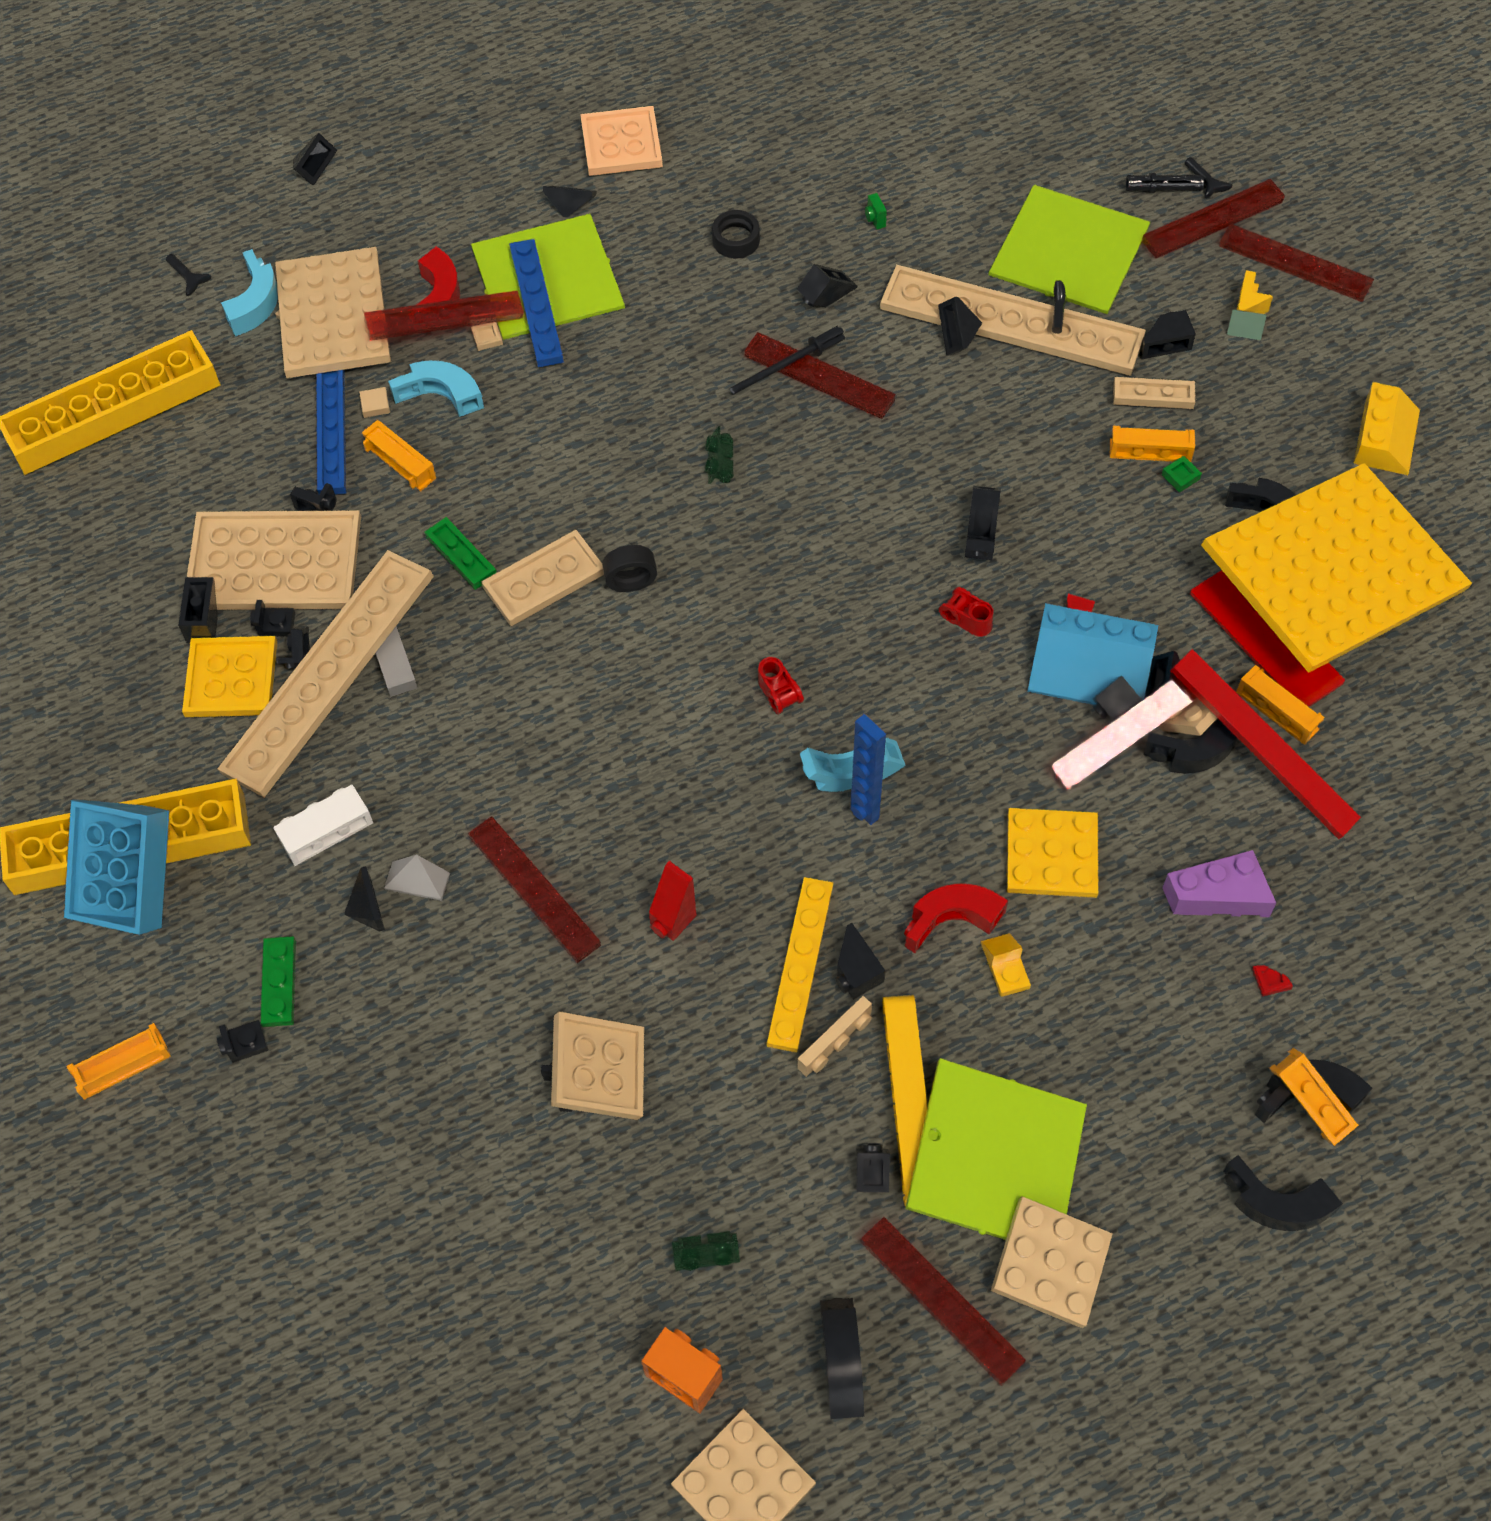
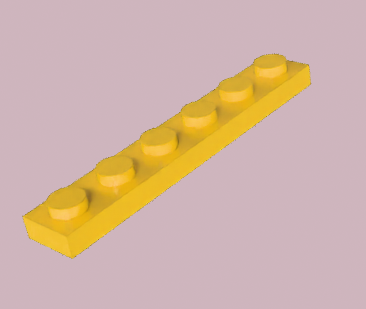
M807 877L803 879L767 1047L798 1052L833 890V882Z

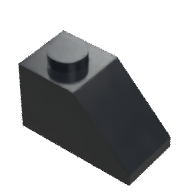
M813 264L797 290L804 296L802 299L809 306L826 308L855 290L858 286L842 270Z
M1187 311L1168 312L1160 315L1143 340L1140 353L1141 359L1192 350L1196 333Z
M185 577L178 624L186 643H190L191 638H215L218 620L215 580L213 577Z
M1119 676L1092 698L1096 703L1093 708L1103 720L1108 717L1110 721L1151 725L1159 721L1123 676Z
M850 923L846 927L837 965V977L835 979L840 990L844 994L849 992L854 1000L883 983L885 980V969L854 924Z

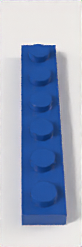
M529 239L509 243L538 367L564 363L535 240Z
M344 369L316 374L318 494H320L326 483L332 485L335 495L346 494Z
M863 714L855 721L851 811L859 820L865 819L872 825L880 817L886 733Z

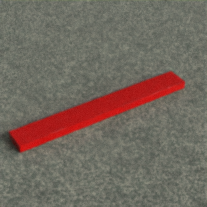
M1193 649L1170 670L1338 839L1344 837L1361 818Z

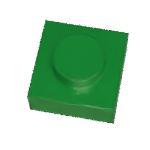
M878 193L868 195L867 207H865L866 218L868 222H873L876 230L886 227L887 210Z
M1185 456L1166 466L1162 471V476L1179 493L1199 481L1202 475Z

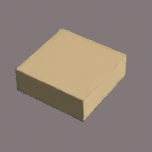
M496 320L471 327L478 351L503 345Z
M386 387L359 391L364 418L390 413Z

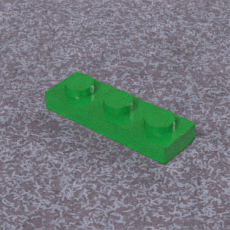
M447 517L425 531L427 540L474 590L482 586L481 581L497 573L495 567Z
M294 936L263 939L262 1027L294 1025L296 940Z

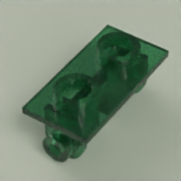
M717 426L713 434L707 437L705 443V450L708 451V459L705 464V472L708 473V484H711L715 478L720 479L722 483H729L734 476L733 460H730L733 457V438L728 433L720 434V426Z
M729 1230L707 1234L708 1243L702 1244L701 1235L684 1238L678 1237V1241L672 1242L675 1270L691 1271L702 1267L726 1266L731 1263L740 1262L737 1233L730 1234Z

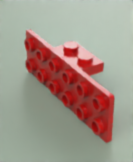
M1222 570L1191 589L1190 595L1260 669H1263L1267 676L1308 707L1344 684L1345 679L1330 663L1308 673Z

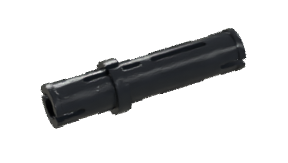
M1149 173V175L1126 176V191H1148L1149 193H1155V191H1202L1204 186L1203 175H1156V173Z

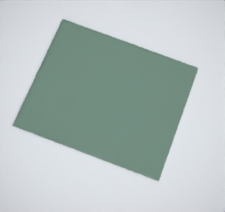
M1232 310L1227 335L1261 340L1267 315Z

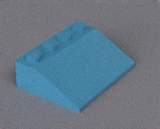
M1045 603L1027 692L1095 705L1096 703L1092 698L1119 676H1123L1144 701L1159 625Z
M71 800L64 918L138 935L162 928L169 810L144 805Z

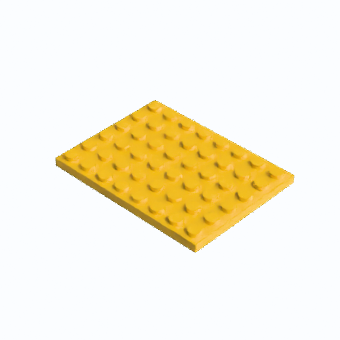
M1365 463L1205 538L1201 544L1204 550L1308 673L1464 592L1472 584Z

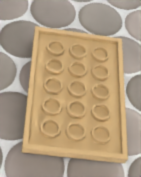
M376 247L275 262L286 378L391 362L380 266Z
M360 511L196 512L187 577L214 578L217 610H255L256 600H263L266 608L342 609L352 597L354 591L361 524Z

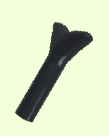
M1192 157L1185 161V165L1195 175H1203L1204 184L1206 185L1204 196L1206 199L1211 197L1214 192H1224L1232 188V184L1213 178Z
M169 254L166 257V261L185 279L186 296H190L199 284L208 282L211 279L210 274L192 273L174 254Z
M1061 280L1055 281L1054 284L1055 305L1052 332L1055 334L1062 332L1064 308L1067 301L1065 286Z

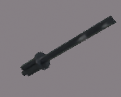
M836 326L817 337L812 336L808 338L809 346L730 387L729 390L734 395L812 352L818 357L821 356L824 350L845 340L843 329Z

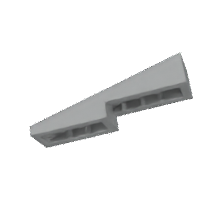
M396 626L376 651L390 697L417 689V684Z

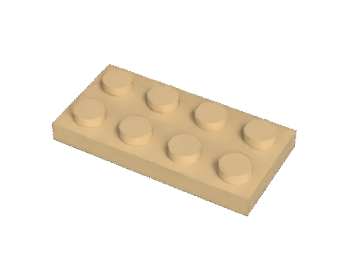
M574 530L481 582L485 592L509 625L513 626L603 576L604 571L601 561L578 531Z

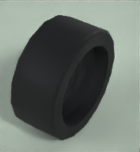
M730 210L720 214L712 225L713 247L719 254L733 259L744 258L753 254L760 243L758 220L754 215L742 210ZM731 227H741L750 231L751 235L740 241H731L722 237L721 233Z
M642 545L621 546L609 552L602 561L606 585L618 592L641 590L652 584L657 577L654 554L649 548ZM629 567H638L633 570L620 571Z

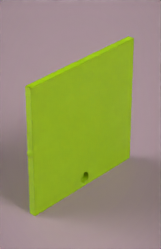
M1033 185L989 271V276L1044 293L1048 297H1054L1055 281L1061 280L1065 286L1068 302L1108 315L1146 235L1150 221Z
M591 214L471 244L486 288L484 293L489 297L503 340L530 333L509 243L529 239L535 240L555 326L625 308L609 264L610 259L606 256Z
M940 1058L937 1062L905 1209L978 1231L981 1235L988 1234L1004 1240L1007 1239L1018 1200L1022 1196L1067 1215L1087 1104L1017 1083L1014 1079L1008 1080Z

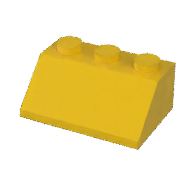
M1372 382L1365 401L1354 464L1361 465L1365 463L1371 468L1404 475L1409 474L1420 409L1401 388Z

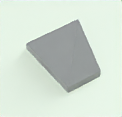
M416 854L392 862L384 889L442 901L450 873Z

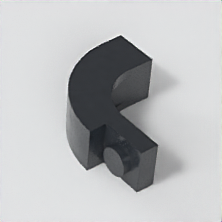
M1259 477L1256 486L1245 483H1230L1225 506L1262 512L1296 496V494L1280 483Z
M973 485L965 549L966 558L993 559L1001 488Z
M1217 718L1210 725L1209 730L1196 739L1182 740L1149 732L1143 755L1149 756L1157 762H1172L1170 772L1182 774L1197 773L1213 768L1221 763L1231 753L1238 738Z
M1309 1060L1349 1113L1372 1090V1087L1365 1080L1342 1065L1325 1060ZM1275 1074L1271 1076L1266 1085L1269 1089L1257 1100L1260 1106L1255 1115L1263 1123L1269 1120L1287 1101L1295 1097L1282 1079Z
M1239 1155L1230 1160L1223 1170L1226 1174L1225 1180L1234 1191L1237 1192L1239 1190L1241 1192V1195L1235 1202L1237 1208L1253 1221L1268 1228L1281 1231L1309 1229L1330 1218L1343 1204L1322 1178L1301 1192L1282 1194L1267 1188Z
M853 1298L820 1300L830 1419L864 1417L860 1345Z

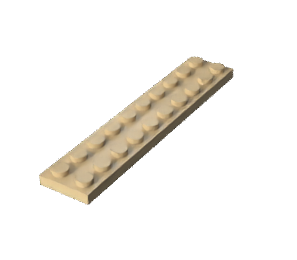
M897 264L880 302L881 310L941 325L938 304L953 297H959L982 322L976 335L1129 376L1132 375L1146 332L1145 329L1064 309L1062 332L1055 334L1052 332L1053 305Z
M387 550L217 768L219 772L229 779L237 778L240 785L265 798L434 576L431 570Z

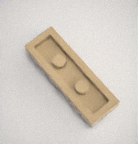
M1115 377L1113 383V405L1194 409L1195 381Z
M862 996L798 1058V1070L806 1077L812 1071L818 1073L822 1070L829 1060L827 1057L834 1050L837 1052L841 1051L850 1041L849 1036L856 1029L861 1031L869 1024L872 1019L870 1016L872 1003Z

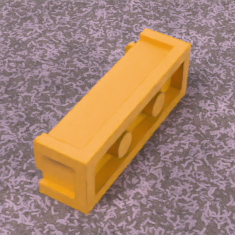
M379 420L362 432L365 437L363 441L365 451L369 452L371 450L408 480L412 489L416 487L419 491H422L436 479L433 463Z
M1113 425L1112 439L1110 438V458L1174 462L1185 456L1190 462L1192 461L1195 450V430L1121 428L1120 426Z
M1257 665L1240 680L1236 693L1305 745L1319 731L1318 725L1325 717L1320 712L1317 714L1267 676L1263 669L1260 670Z
M153 1023L149 1025V1029L76 1065L71 1063L66 1067L76 1081L77 1086L75 1088L85 1100L171 1057L161 1032Z
M1292 1048L1289 1051L1290 1055L1277 1066L1273 1064L1269 1069L1282 1079L1322 1131L1320 1135L1335 1146L1359 1125L1306 1056Z

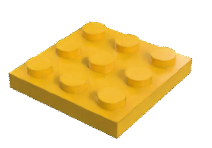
M276 637L191 638L182 708L183 715L185 717L260 715L272 699L277 651Z
M1009 808L1007 893L1097 898L1098 813Z

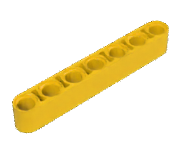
M914 995L882 998L883 1014H885L886 1043H888L889 1072L892 1074L890 1075L892 1099L893 1103H895L893 1108L896 1133H898L896 1136L899 1163H901L902 1191L905 1194L903 1197L904 1206L907 1203L928 1108Z

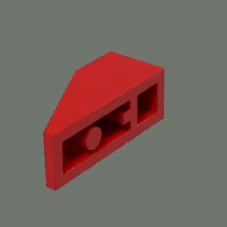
M668 861L664 867L650 907L649 918L650 927L654 933L661 938L667 936L674 941L697 914L693 878L671 861Z

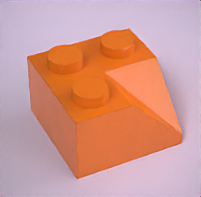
M664 1327L641 1361L645 1376L700 1414L723 1380L721 1365L718 1364L720 1359L706 1348L699 1351L690 1344L691 1338L682 1331L675 1329L672 1332Z

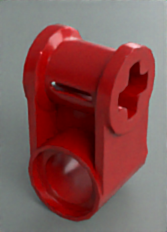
M956 587L952 592L953 596L948 602L941 604L939 607L940 615L972 635L978 637L988 635L993 626L992 606L988 602L972 595L966 589Z
M767 657L759 663L758 684L776 714H781L784 708L796 702L798 704L804 702L800 687L792 679L778 658ZM774 673L776 676L768 677L765 674Z

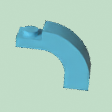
M252 249L243 252L247 268L252 276L251 285L241 295L221 302L226 319L235 336L246 333L263 323L274 310L278 300L277 281L271 263L265 265L261 257L256 258Z
M432 360L409 364L411 373L388 381L395 404L422 394L436 393L451 400L459 417L484 408L480 389L472 376L462 368L448 362Z
M886 738L883 779L906 766L897 741ZM807 748L800 753L803 771L808 779L815 781L818 790L838 792L852 789L854 751L843 754H828Z

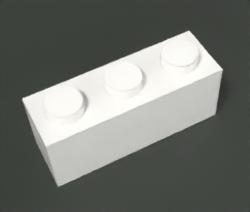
M353 785L336 790L330 797L320 802L310 804L304 811L284 818L273 828L292 863L296 866L373 824V821Z

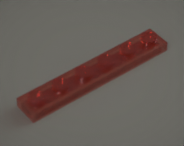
M1268 179L1143 235L1142 242L1155 258H1159L1283 202L1285 195L1271 179Z
M1231 223L1220 240L1219 247L1360 302L1364 301L1374 281L1371 277Z
M516 290L365 312L364 322L369 340L372 341L523 318L524 311L518 291Z
M757 332L745 349V357L770 367L799 350ZM810 355L777 371L883 419L895 401L894 393Z
M1175 677L1049 767L1063 787L1069 790L1193 702L1197 697Z
M492 816L468 833L471 841L577 964L601 946L597 936Z
M885 1217L861 1238L860 1242L1001 1386L1025 1364L1026 1359Z

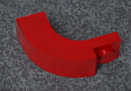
M437 246L418 260L421 277L434 286V288L426 298L407 312L411 328L417 333L424 328L430 327L435 319L440 320L442 323L447 322L456 311L460 301V287L455 265L450 257Z
M960 883L937 888L924 895L913 906V920L904 932L906 936L905 947L916 953L932 930L939 924L949 920L967 921L990 934L1006 913L1008 900L990 889L973 884Z

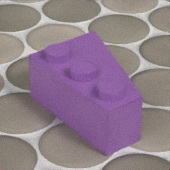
M1253 850L1168 873L1163 885V891L1173 914L1210 916L1212 914H1231V916L1260 915V917H1270L1276 905L1274 896Z

